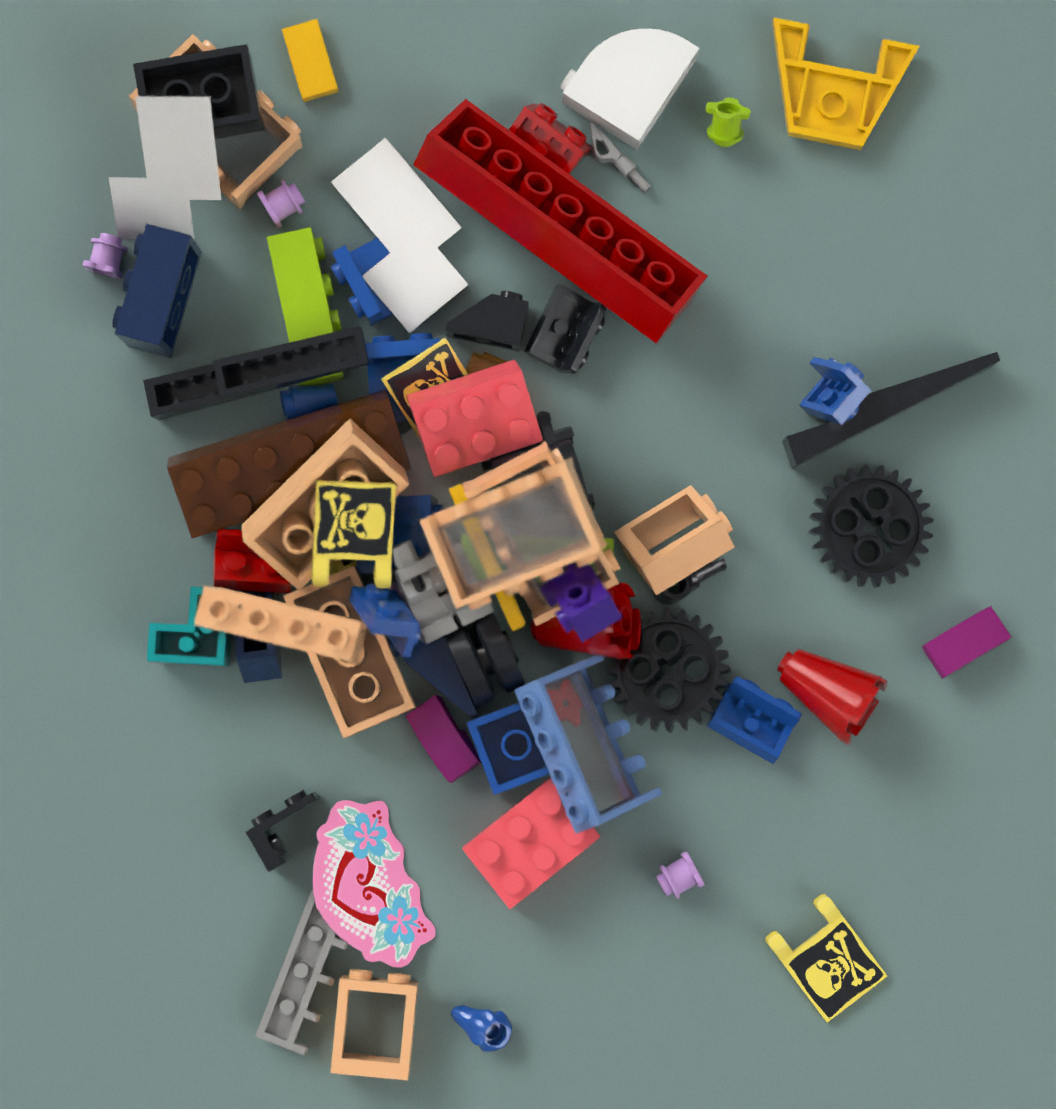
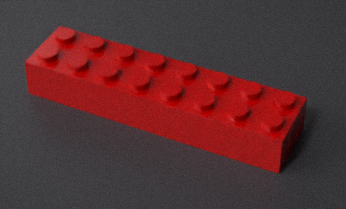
M467 99L462 101L427 134L413 164L429 178L433 179L656 344L688 307L708 277L697 267Z

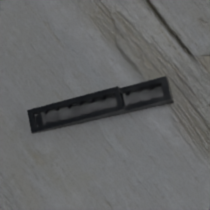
M358 326L214 360L213 364L146 379L143 382L150 416L156 420H162L370 365L362 327Z
M998 353L988 354L869 393L859 404V410L856 415L844 422L843 425L829 422L786 436L782 442L791 469L993 367L1000 361Z

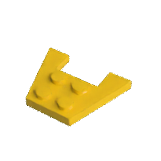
M773 18L772 26L787 135L861 150L920 46L883 39L876 72L871 74L803 60L810 25Z

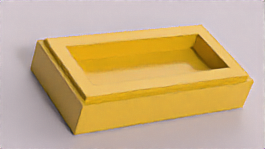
M314 19L283 28L282 33L303 102L338 93V87L318 20Z

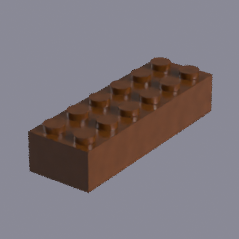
M386 389L169 457L167 470L191 538L193 539L215 532L218 529H224L245 522L349 419L356 423L395 459L405 471L411 470Z

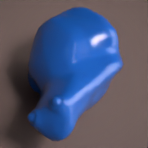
M464 1005L456 1006L452 1009L451 1016L454 1021L467 1033L472 1043L478 1045L482 1051L493 1052L500 1050L510 1040L512 1025L504 1012L474 1009Z

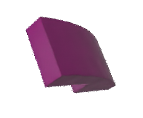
M989 606L924 644L922 649L943 679L969 665L978 657L1004 644L1012 637L993 608Z
M434 695L406 715L426 752L449 783L455 782L482 763L467 733L458 728L442 697Z

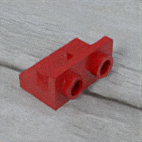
M533 103L525 106L509 131L571 175L583 156L588 155L592 149L586 143V135L573 126L565 127L556 120L558 117L557 113L543 103H539V105Z
M217 530L213 553V588L222 587L231 590L290 593L292 584L243 542L242 530Z

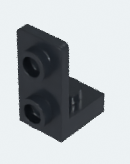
M302 790L286 799L284 802L287 808L274 815L272 810L269 809L251 820L254 827L246 831V834L268 872L286 862L282 855L287 853L277 833L270 835L267 829L318 800L319 797L316 792L307 796L306 792Z

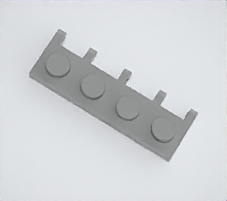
M313 890L309 895L255 1035L257 1038L301 1055H306L309 1048L305 1044L295 1041L304 1018L319 1022L321 1017L320 1013L308 1009L317 983L321 982L333 986L335 981L334 977L322 972L332 945L345 950L348 947V943L342 938L337 937L336 933L322 918L316 907Z

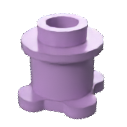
M284 180L281 181L282 185L266 195L263 194L262 190L257 192L277 229L283 227L280 223L281 220L297 211L301 214L300 205L305 203L295 183L287 186Z
M101 233L100 238L91 239V243L94 246L90 261L84 260L82 266L86 267L87 271L122 279L123 273L120 272L119 266L122 254L127 253L128 248L121 245L122 238Z
M687 852L681 853V859L666 867L663 864L659 865L662 873L656 876L665 895L674 894L677 900L680 899L679 894L696 885L699 888L705 886Z

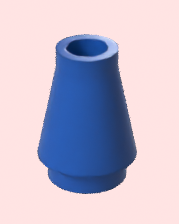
M333 384L290 385L287 390L280 391L281 405L286 420L337 405Z

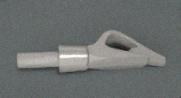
M591 122L590 130L594 158L600 163H614L615 167L625 178L630 177L644 193L647 192L651 186L636 171L637 166L626 155H623ZM597 142L604 144L608 154H599Z

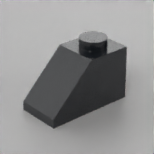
M501 291L500 295L490 294L448 321L445 329L446 336L520 352L529 310V301L522 300L523 295L511 291Z

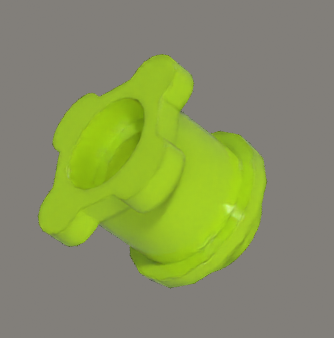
M730 97L719 102H708L706 104V112L713 115L712 124L707 128V136L716 145L722 147H730L740 142L744 137V131L741 128L742 119H748L751 110L740 105L739 100Z

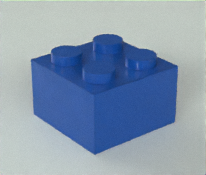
M519 703L467 722L494 795L550 774Z

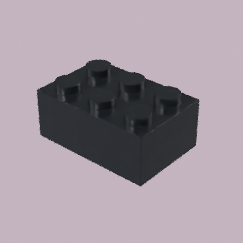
M247 44L133 64L138 96L210 97L215 139L265 131L253 60Z

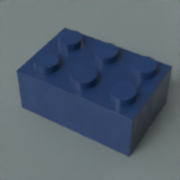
M147 223L144 233L137 235L133 254L137 256L133 270L128 269L123 282V291L126 292L123 306H117L112 321V327L116 328L115 334L128 347L172 358L202 253L191 235Z

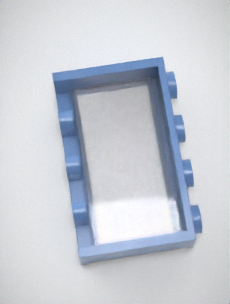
M598 655L514 690L575 834L603 824L662 795L660 787L642 794L638 791L631 774L645 767V759L639 754L625 759L616 738L629 733L630 725L625 719L612 724L609 723L601 703L614 698L615 690L610 684L594 689L586 668L604 660L603 656Z

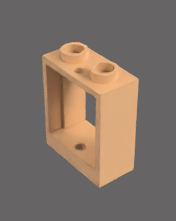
M692 485L614 531L628 560L655 595L660 594L735 548L728 534L733 531V528L722 511H717L707 494L700 496ZM702 519L705 522L653 555L648 552V550L697 520Z
M350 969L349 975H342L339 981L330 1073L408 1080L411 1068L419 982L410 981L411 975L388 973V978L384 979L373 978V972L369 970ZM350 990L406 995L400 1058L344 1053Z

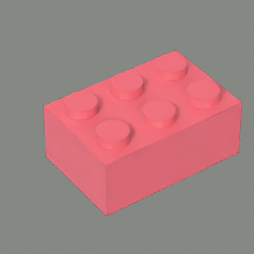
M515 359L406 395L429 467L434 477L543 441L522 370Z
M550 776L466 843L462 850L507 907L512 909L601 836L594 827L575 834Z

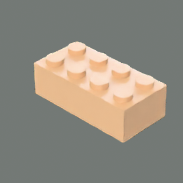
M351 419L242 524L243 542L299 591L312 579L317 481L395 483V498L409 485L405 469Z
M355 566L329 576L326 587H316L310 584L303 587L300 591L296 590L283 596L285 602L363 621L349 601L352 586L365 587ZM367 628L358 665L307 652L343 738L351 737L417 708L386 635L371 634Z

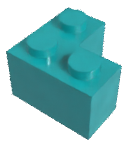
M190 586L188 625L149 623L147 661L230 667L232 633L215 631L194 625L204 587Z

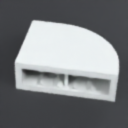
M634 29L616 34L599 44L587 56L577 72L573 69L570 70L560 87L564 91L562 104L633 149L638 150L697 60L699 47L676 34L659 29Z

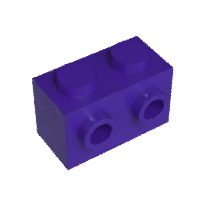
M576 561L564 565L562 566L563 574L544 581L545 584L539 588L551 608L557 604L560 606L561 609L555 612L565 631L568 633L574 629L582 642L623 618L590 564L578 567Z

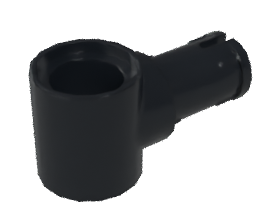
M724 558L715 564L710 562L679 581L680 591L678 594H672L666 589L658 595H655L653 592V595L663 604H675L692 591L700 587L699 583L720 571L726 570V562Z

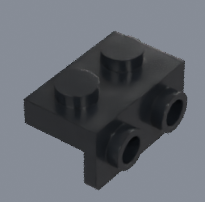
M556 285L524 352L559 372L575 374L587 361L589 355L588 347L593 337L600 332L604 325V314L607 307L601 303L589 301L564 285Z

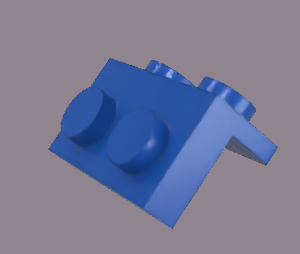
M814 357L809 363L822 378L799 406L808 415L843 425L844 422L856 415L859 410V404L870 393L871 389L862 381L864 374L853 364L846 362L844 365L833 358L825 360Z
M368 584L366 587L352 586L349 601L371 634L387 635L401 657L410 658L413 646L420 639V624L395 590L376 588L375 584Z
M735 677L730 683L729 688L724 691L722 695L724 701L718 703L707 727L774 764L792 729L799 722L802 713L794 709L789 702L783 699H776L762 691L756 683Z

